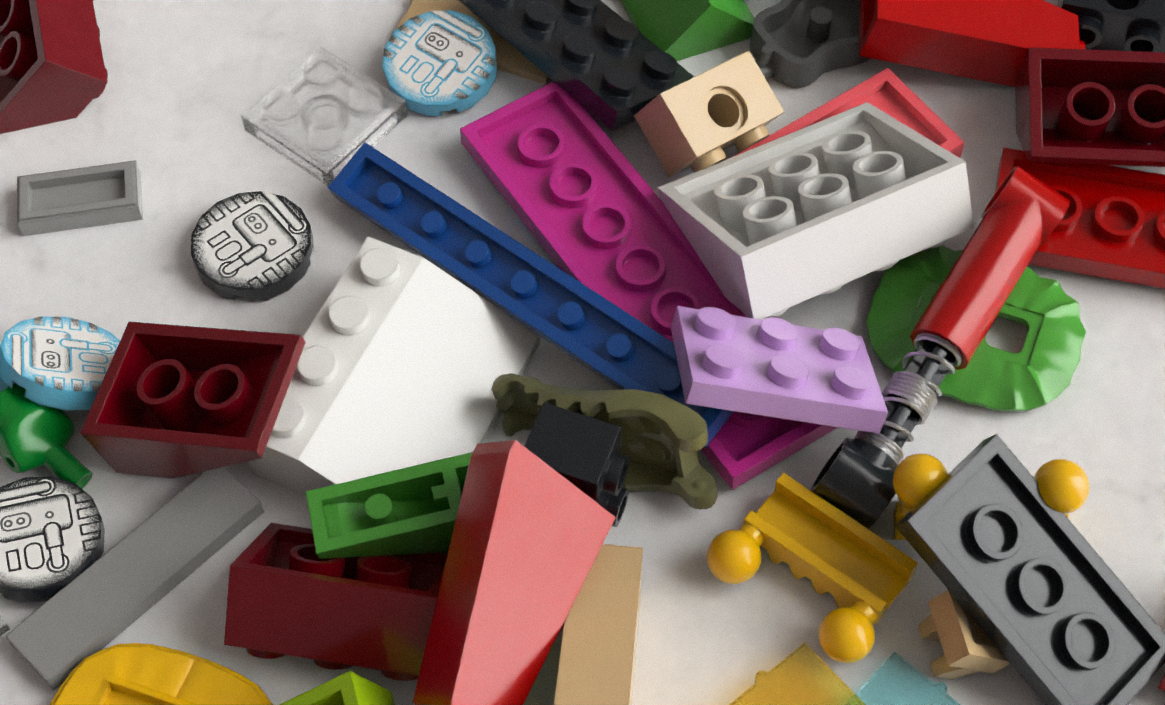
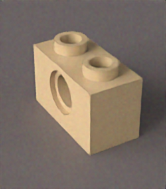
M747 51L660 93L636 113L634 117L670 178L689 167L695 173L722 162L727 158L723 150L732 145H735L740 153L770 135L765 126L782 115L784 110L750 51Z

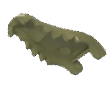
M513 373L500 375L493 382L491 391L494 398L498 399L496 407L504 415L502 426L506 436L511 437L520 430H532L544 402L621 427V454L628 456L630 459L623 483L624 488L629 489V492H669L680 496L690 507L699 510L711 508L715 504L718 497L716 481L699 464L697 451L701 450L708 441L707 424L697 412L658 393L636 389H573L544 384L539 379Z

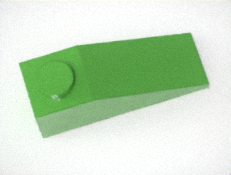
M473 452L305 491L318 558L447 553Z

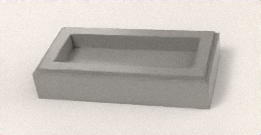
M136 160L17 176V225L22 236L143 220L141 173Z

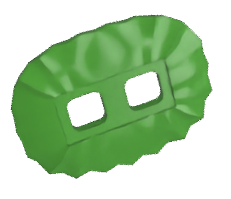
M943 245L929 248L899 260L893 267L884 271L880 285L873 294L871 309L866 322L873 351L883 365L892 372L903 371L902 360L904 356L910 352H915V346L910 338L911 332L963 250L954 251ZM1027 266L997 317L1015 321L1026 326L1028 333L1023 349L1018 353H1011L987 344L985 336L967 367L961 370L955 369V374H947L939 386L942 396L951 397L965 404L982 406L994 411H1029L1051 402L1070 385L1073 373L1080 361L1081 347L1086 334V330L1080 321L1079 304L1064 293L1058 280L1039 277Z

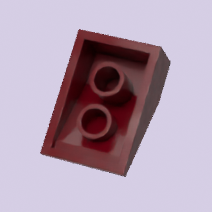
M128 322L80 434L116 473L174 479L260 459L264 454L306 342L301 335Z

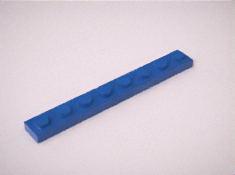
M366 142L362 144L327 187L336 199L619 390L636 389L663 394L697 412L707 424L708 441L704 446L705 448L734 412L686 404L673 342Z

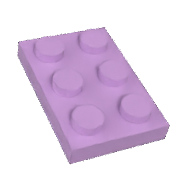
M677 306L671 324V332L686 404L880 434L888 410L862 336L854 335L840 328L820 330L796 326L788 321L774 317L760 320L730 315L728 312L715 307L694 309Z

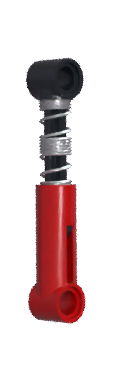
M1015 166L986 205L981 215L982 221L911 332L910 338L916 350L904 356L902 360L904 370L893 373V376L882 392L888 414L880 434L858 431L854 439L845 438L818 474L810 489L812 492L867 529L877 521L896 494L893 487V475L897 465L903 460L904 455L901 450L905 442L914 441V437L911 434L912 430L916 425L924 424L938 401L936 397L942 395L939 386L947 374H955V369L961 370L967 367L1035 252L1043 245L1064 216L1071 202L1069 199L1019 166Z

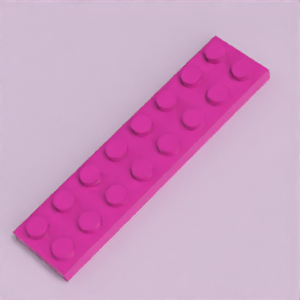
M554 81L460 128L461 144L557 267L671 342H673L671 324L677 306L694 309L715 307L728 312L730 315L747 317L724 296L662 200L586 109ZM734 411L706 448L703 447L701 451L728 486L734 490L838 427Z

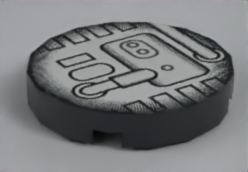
M264 191L238 193L218 201L200 217L191 234V257L203 284L219 296L235 300L233 295L239 297L249 296L250 301L268 300L290 290L305 276L311 264L310 256L314 250L311 225L302 209L284 196Z
M43 476L24 477L0 487V592L4 598L19 603L48 601L102 556L105 535L102 517L93 498L78 485L56 477Z

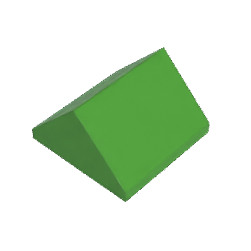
M620 0L629 19L637 30L662 51L673 56L676 61L751 38L754 17L744 0Z

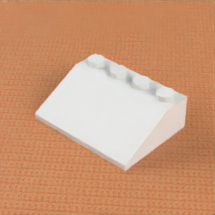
M868 102L726 159L704 170H699L658 187L659 196L724 296L748 318L760 320L778 317L794 305L818 295L836 292L845 283L873 271L889 269L903 258L927 248L942 246L952 237L974 228L966 162Z
M368 236L303 336L306 343L264 454L260 459L248 461L252 474L306 496L305 491L473 452L478 443H484L501 413L496 407L498 399L494 398L491 391L493 382L503 374L513 373L522 376L540 344V336L425 258Z

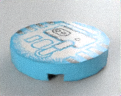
M453 10L429 11L410 18L392 33L384 48L382 68L392 96L406 109L425 116H442L441 111L456 109V112L459 113L470 109L488 94L497 77V53L488 30L475 18Z
M41 316L21 321L7 330L0 345V374L2 379L11 388L13 381L25 388L24 397L39 405L60 410H90L120 340L111 332L90 322L69 317Z

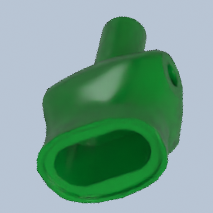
M16 383L12 384V388L9 386L0 392V455L6 465L15 473H25L44 465L59 479L73 482L81 489L84 488L91 480L93 474L65 449L75 431L71 419L63 410L42 406L24 397L26 389Z

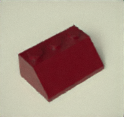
M0 0V134L77 118L93 99L98 98L103 93L108 83V72L104 65L100 43V29L97 26L93 0Z
M1028 48L1015 80L1016 134L1029 162L1165 167V52Z
M270 523L230 565L224 645L246 648L248 654L263 659H275L290 655L313 659L317 666L325 669L343 670L357 666L381 670L385 677L393 680H416L419 677L448 552L319 559L316 554L312 529Z

